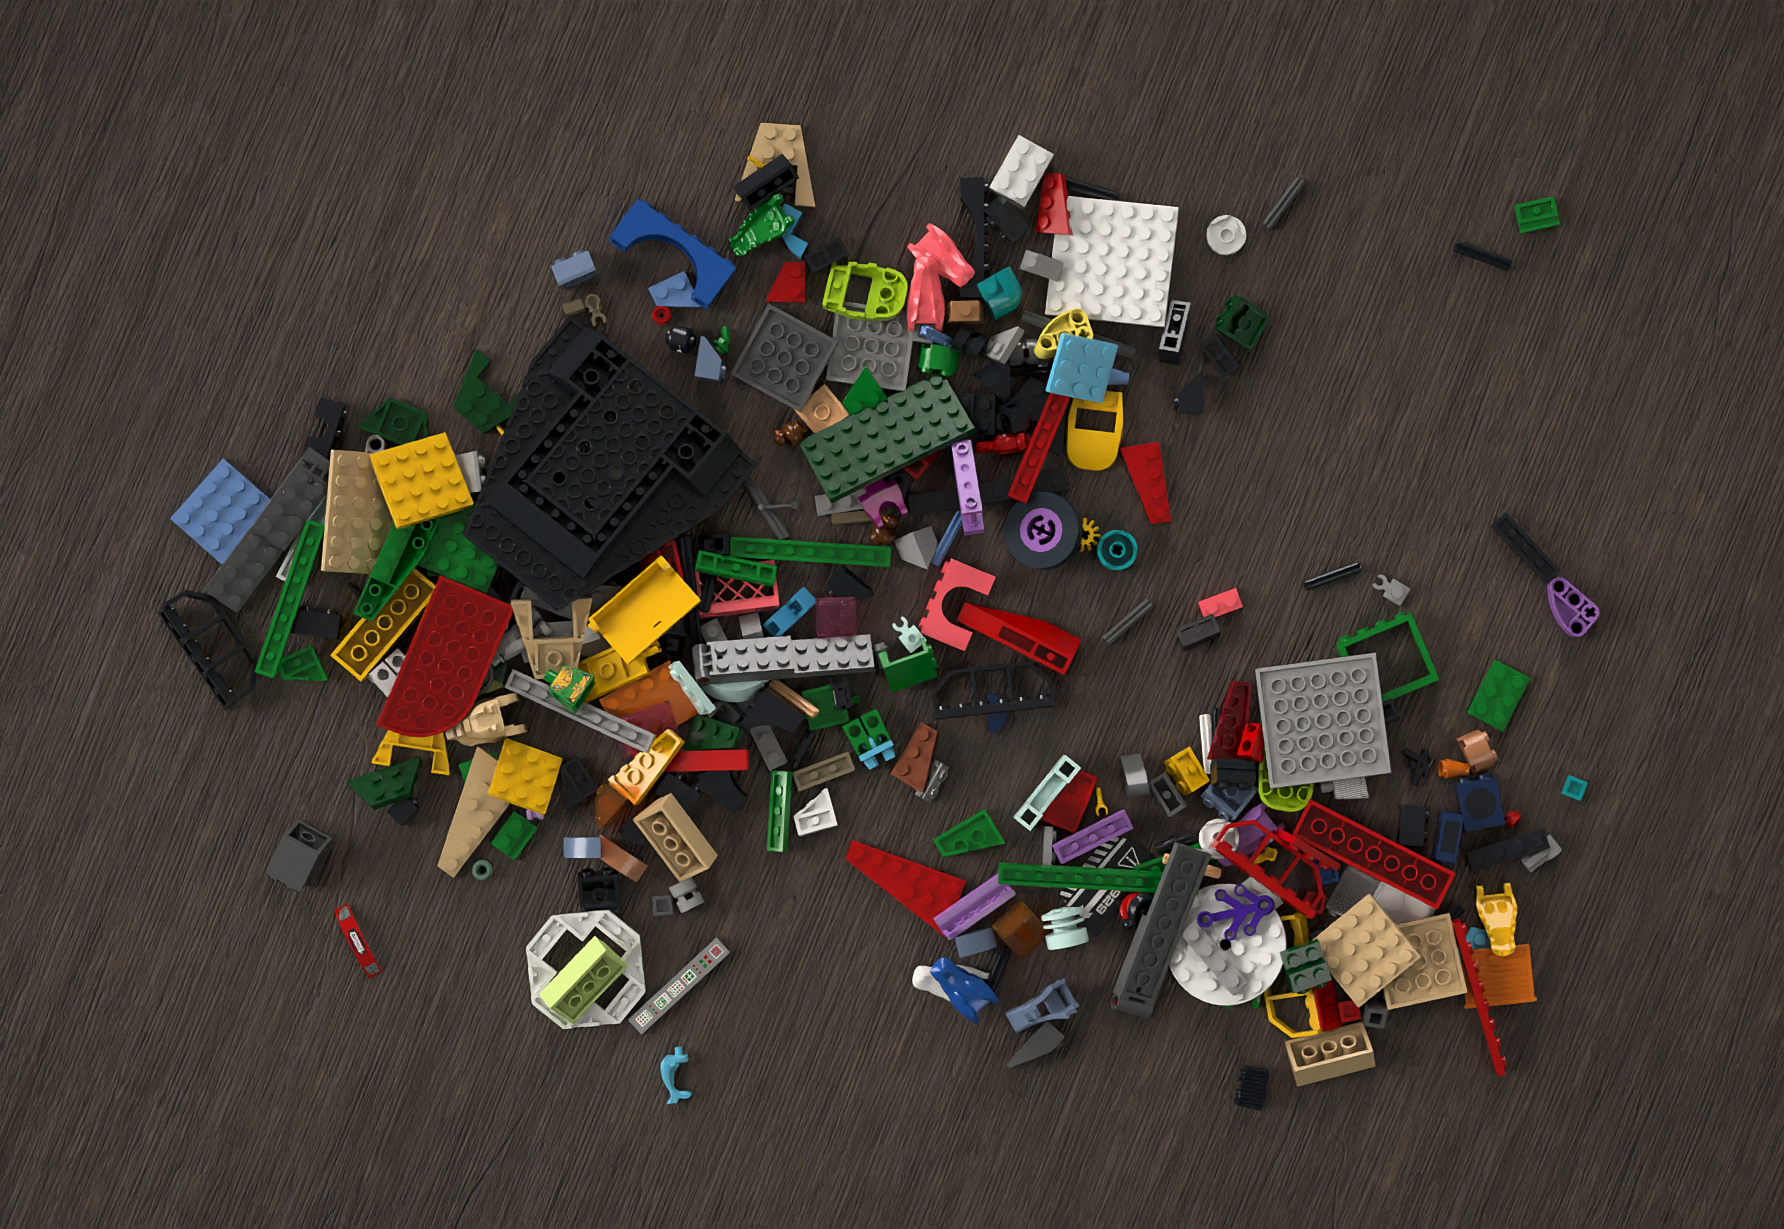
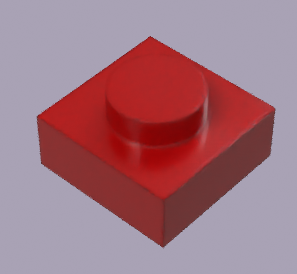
M1306 890L1304 900L1311 903L1317 893ZM1323 894V897L1313 909L1317 912L1316 914H1323L1327 895Z
M1352 999L1337 1002L1341 1023L1361 1019L1360 1010Z

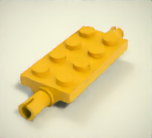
M656 640L629 665L613 647L580 661L577 669L594 675L596 682L584 702L588 703L650 675L646 658L662 651L661 648H658L660 647L659 642Z

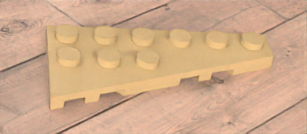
M477 746L437 865L453 878L510 804L487 795L498 760L480 746Z

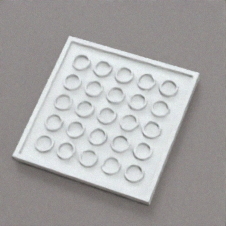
M1068 196L1066 203L1067 210L1070 211L1069 225L1073 236H1054L1052 258L1063 262L1064 265L1058 282L1049 279L1045 315L1058 316L1072 309H1082L1086 313L1088 320L1165 328L1179 207Z

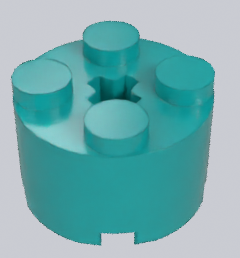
M1112 530L1104 534L1098 541L1096 555L1101 565L1111 571L1124 570L1136 559L1137 543L1131 534L1122 530ZM1114 545L1122 548L1120 556L1112 553Z

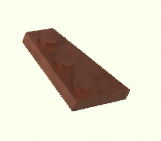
M921 722L891 774L924 794L927 789L926 783L930 776V766L935 755L940 733Z

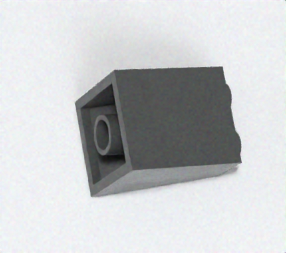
M297 819L284 833L265 873L269 874L273 879L287 884L291 889L301 892L308 884L332 838Z

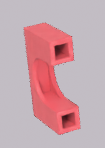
M951 558L950 562L945 561L941 571L945 573L942 581H937L933 590L937 592L934 599L930 598L926 607L929 613L927 618L922 617L918 628L922 629L921 634L965 652L972 632L947 621L942 612V600L950 590L957 587H966L988 596L995 576Z

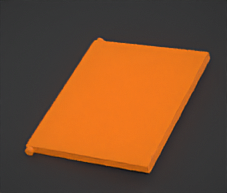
M1529 944L1515 945V951L1507 956H1497L1493 953L1492 948L1473 950L1474 954H1470L1472 961H1476L1479 968V973H1476L1478 981L1482 980L1485 992H1482L1483 999H1487L1490 1006L1537 1001V997L1534 996ZM1461 957L1462 971L1467 988L1464 1009L1476 1008Z

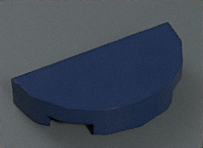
M987 693V701H990V704H996L998 700L1002 699L995 694ZM1008 712L988 714L989 733L996 732L1003 727L1007 720Z

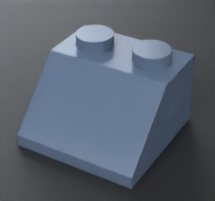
M583 249L573 253V257L569 259L563 257L554 261L555 265L551 266L561 290L599 275L589 251L584 252Z
M701 336L695 378L701 381L721 383V379H725L726 366L723 365L721 358L708 340Z

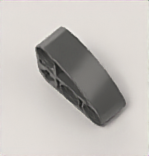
M1141 754L1120 756L1124 785L1128 797L1135 798L1150 795Z

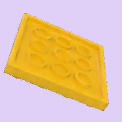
M446 432L369 455L370 462L397 530L461 511L474 505Z

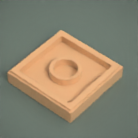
M825 384L809 397L802 412L795 410L814 434L850 416L849 412Z

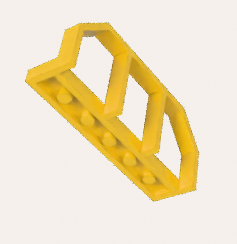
M1296 912L1291 915L1280 916L1282 921L1290 920V926L1294 930L1295 935L1294 946L1311 941L1307 919L1301 913ZM1315 986L1308 988V992L1305 994L1289 992L1276 995L1271 994L1269 987L1264 992L1269 1021L1291 1038L1316 1035L1324 1032L1323 1028L1320 1029L1312 990ZM1306 995L1305 1003L1310 1012L1309 1024L1313 1030L1295 1032L1276 1017L1273 1000Z

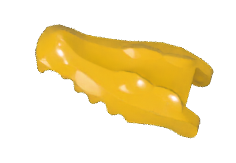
M1510 882L1503 884L1504 894L1484 896L1483 886H1476L1477 912L1490 939L1492 951L1497 956H1507L1515 951L1514 933L1517 904Z

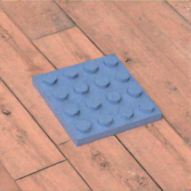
M222 459L170 519L217 561L223 564L270 499L229 462Z

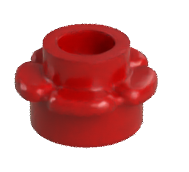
M657 306L652 313V319L658 325H664L671 320V311L667 306Z
M1519 810L1515 812L1509 811L1504 818L1506 826L1508 825L1511 828L1516 826L1522 818V815L1518 813Z

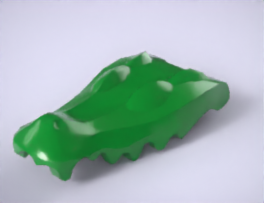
M780 193L774 195L770 200L757 206L754 211L750 212V218L743 221L744 224L740 226L741 230L734 237L729 238L731 248L737 257H742L750 250L780 238L794 225L795 220L793 216L786 217L781 207L784 199Z

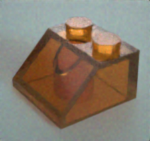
M603 783L596 791L598 794L595 798L596 824L598 829H603L628 801V798L612 783Z
M1022 900L1017 902L991 926L1020 959H1023L1045 939L1046 935L1051 933L1048 929L1043 928L1044 924Z

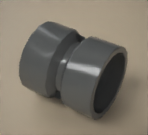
M1037 338L1026 339L1025 342L1019 340L1010 355V366H1022L1023 362H1026L1027 365L1039 364V358L1034 353ZM1023 349H1028V355L1023 356Z

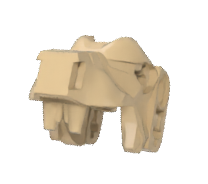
M518 693L496 698H486L474 703L467 715L458 724L445 731L447 740H457L463 745L474 746L484 743H497L509 736L526 733L525 724L517 726L513 724L504 727L500 707L519 701Z

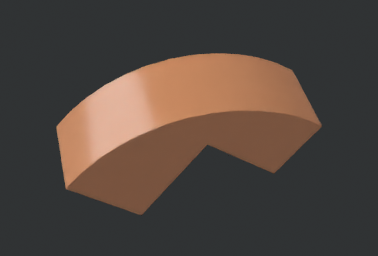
M600 835L599 837H602V858L600 859L625 876L638 882L648 865L626 852L610 839Z

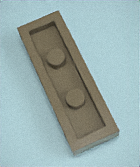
M845 752L792 772L798 791H802L852 772L855 768L849 752Z

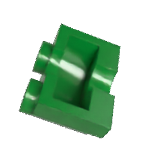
M921 344L917 368H920L923 373L933 374V370L941 371V375L952 377L953 374H957L960 350L941 345Z

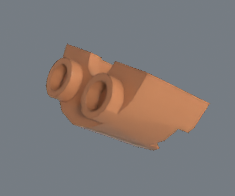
M1477 729L1456 739L1461 751L1465 755L1472 775L1495 766L1498 757L1494 749L1490 750L1488 745L1490 739L1485 731L1481 733Z

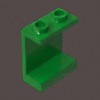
M924 638L920 639L924 651L899 660L889 662L886 651L878 654L892 693L937 677L935 669L938 668L935 657H931L934 656L931 645H926Z

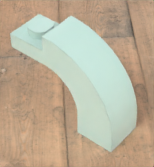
M769 680L709 684L702 686V690L721 701L744 702L754 699L760 689L764 690V682L766 683Z

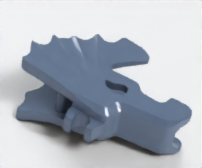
M1064 978L1062 980L1058 979L1054 984H1050L1041 990V995L1005 1013L1016 1033L1047 1020L1068 1019L1071 1014L1077 1013L1075 1008L1080 1006L1073 998ZM1058 987H1059V989H1060L1062 995L1064 996V998H1065L1067 1004H1064V1002L1062 1001V999H1061L1059 993L1057 992L1056 989H1057ZM1042 1001H1044L1049 1010V1013L1041 1016L1036 1007Z

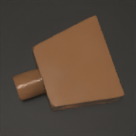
M950 301L945 304L946 325L964 323L984 324V306L982 302Z

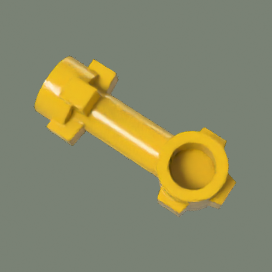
M1265 847L1263 853L1259 854L1252 865L1254 866L1266 860L1274 861L1278 853L1276 848Z

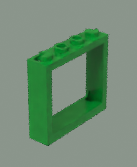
M1405 611L1394 615L1395 619L1387 622L1384 619L1375 623V628L1369 630L1367 626L1358 630V635L1351 638L1349 634L1338 639L1339 643L1335 644L1339 656L1348 657L1345 649L1346 646L1407 621L1429 675L1381 694L1382 702L1391 698H1397L1439 680L1411 613L1406 614Z

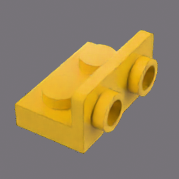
M1190 746L1163 762L1166 771L1172 776L1176 783V788L1183 796L1192 793L1210 781Z

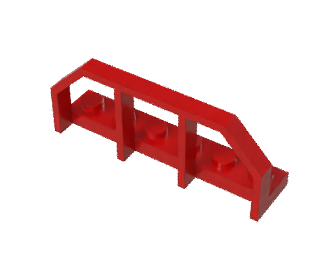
M1256 820L1229 823L1222 827L1209 848L1218 852L1240 868L1243 873L1248 874L1270 890V893L1301 913L1304 918L1313 919L1317 913L1313 909L1323 897L1319 867L1302 854L1289 848L1286 842ZM1254 825L1266 836L1252 856L1248 858L1241 852L1237 854L1231 850L1233 846L1224 840L1220 842L1229 828ZM1270 839H1273L1295 856L1279 879L1274 876L1269 878L1264 874L1265 870L1257 864L1252 865ZM1299 860L1313 869L1317 895L1311 903L1304 899L1303 901L1299 900L1296 897L1298 895L1290 888L1284 889L1282 887V884Z

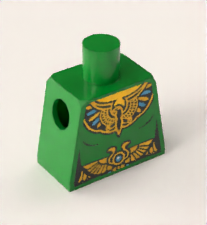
M566 665L561 668L559 673L549 669L544 676V680L551 683L549 687L551 696L574 714L579 710L596 684L594 675Z

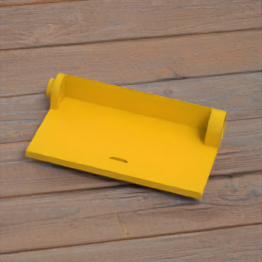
M661 555L588 619L590 621L588 626L595 634L599 631L629 665L699 604L701 600Z

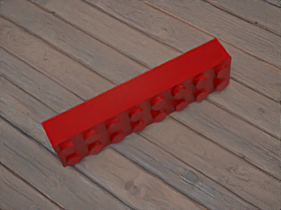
M1311 799L1292 833L1293 836L1436 910H1438L1456 874Z

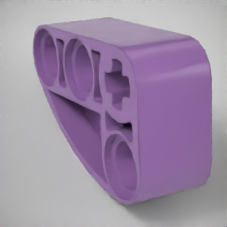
M1558 577L1549 581L1547 585L1548 600L1555 620L1569 636H1582L1598 618L1599 608L1566 579ZM1556 581H1559L1563 586L1560 592H1556L1553 588ZM1571 594L1576 595L1578 598L1576 605H1572L1569 602ZM1585 609H1592L1591 613L1593 615L1586 617L1585 614L1587 612H1585ZM1574 622L1580 625V631L1577 634L1571 629Z

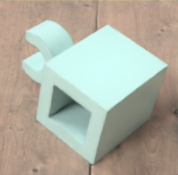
M902 616L903 627L899 628L895 623L892 625L896 631L902 633L898 638L908 651L912 653L922 645L920 639L924 637L915 625L908 628V622Z

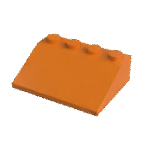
M670 660L651 670L650 675L627 684L599 699L605 712L656 735V738L667 729L671 730L699 714L683 692L678 681H675L670 675V669L668 668L672 664ZM625 744L629 752H632L636 749L630 745Z

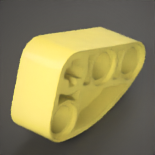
M1072 309L1055 317L1042 331L1034 348L1035 355L1041 359L1055 357L1061 333L1092 339L1093 331L1086 313L1082 309Z

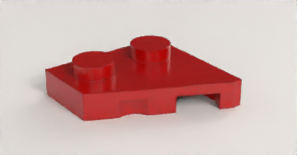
M785 262L766 298V302L805 303L806 263Z

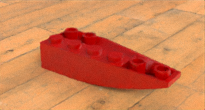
M966 602L956 621L1061 675L1065 674L1081 642L1080 638L1046 621Z

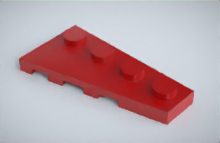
M1159 442L1119 448L1150 524L1171 522Z

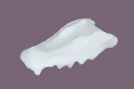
M956 965L982 979L989 978L990 973L969 966ZM918 966L914 971L912 979L914 987L929 991L950 1002L940 983L931 975L930 970L932 967Z

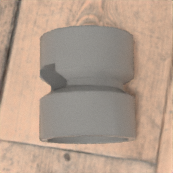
M693 877L685 879L669 888L673 898L678 899L676 904L681 913L705 902L701 893L695 890L697 885ZM690 893L691 898L686 900L683 895Z

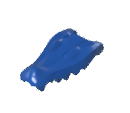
M946 957L939 959L930 970L931 975L940 983L955 1009L975 1024L980 1021L977 1014L990 1000L995 1004L1000 1000L984 980L956 966Z

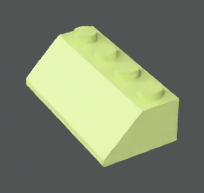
M594 936L539 995L550 1009L574 1024L621 975L628 965L607 944Z

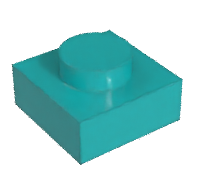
M1568 775L1561 794L1581 801L1588 782Z

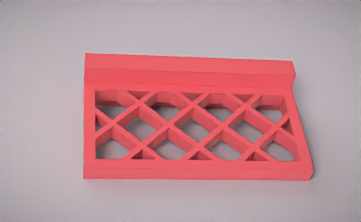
M774 560L758 562L775 566ZM695 571L697 596L700 599L703 583L700 582L699 574L704 573ZM717 576V581L723 584L724 587L718 595L715 592L713 593L715 598L711 602L709 612L702 613L699 611V616L703 619L780 609L777 579L775 578L773 587L774 595L765 596L760 592L764 585H761L757 590L749 584L750 582L742 581L744 585L736 592L729 586L734 579H730L726 584ZM746 586L755 591L754 595L748 599L740 595ZM727 588L736 594L731 601H725L720 597Z

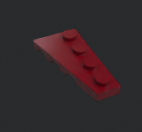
M1231 681L1209 750L1208 760H1214L1215 758L1242 759L1237 755L1244 729L1250 720L1253 683Z

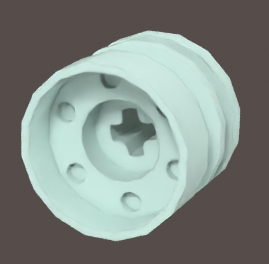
M1061 907L1041 915L1042 921L1051 920V923L1043 925V928L1053 929V933L1045 936L1048 950L1071 947L1089 941L1086 927H1077L1076 925L1084 921V917L1074 916L1083 913L1082 907Z

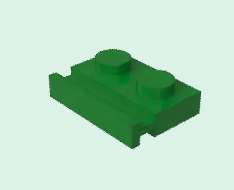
M1554 196L1514 205L1520 234L1560 225Z
M514 811L491 844L513 860H516L538 827Z

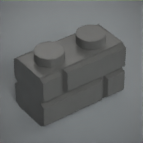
M1166 771L1148 782V785L1169 817L1187 806V803L1170 780Z

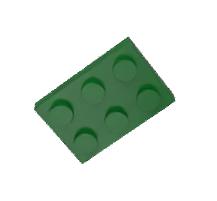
M1493 660L1466 713L1503 732L1531 678L1497 660Z

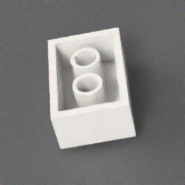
M1018 135L991 183L989 191L998 196L1000 194L1003 195L1012 204L1024 210L1054 154Z

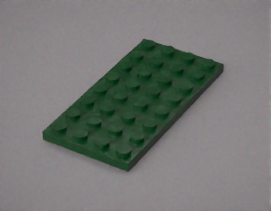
M939 372L906 388L905 391H900L888 397L874 407L863 409L803 439L799 445L832 504L976 431L947 379Z

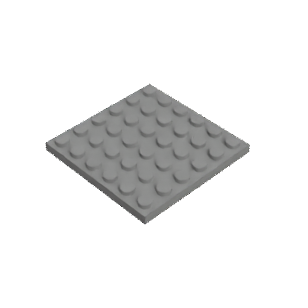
M1376 653L1255 669L1270 789L1392 774Z

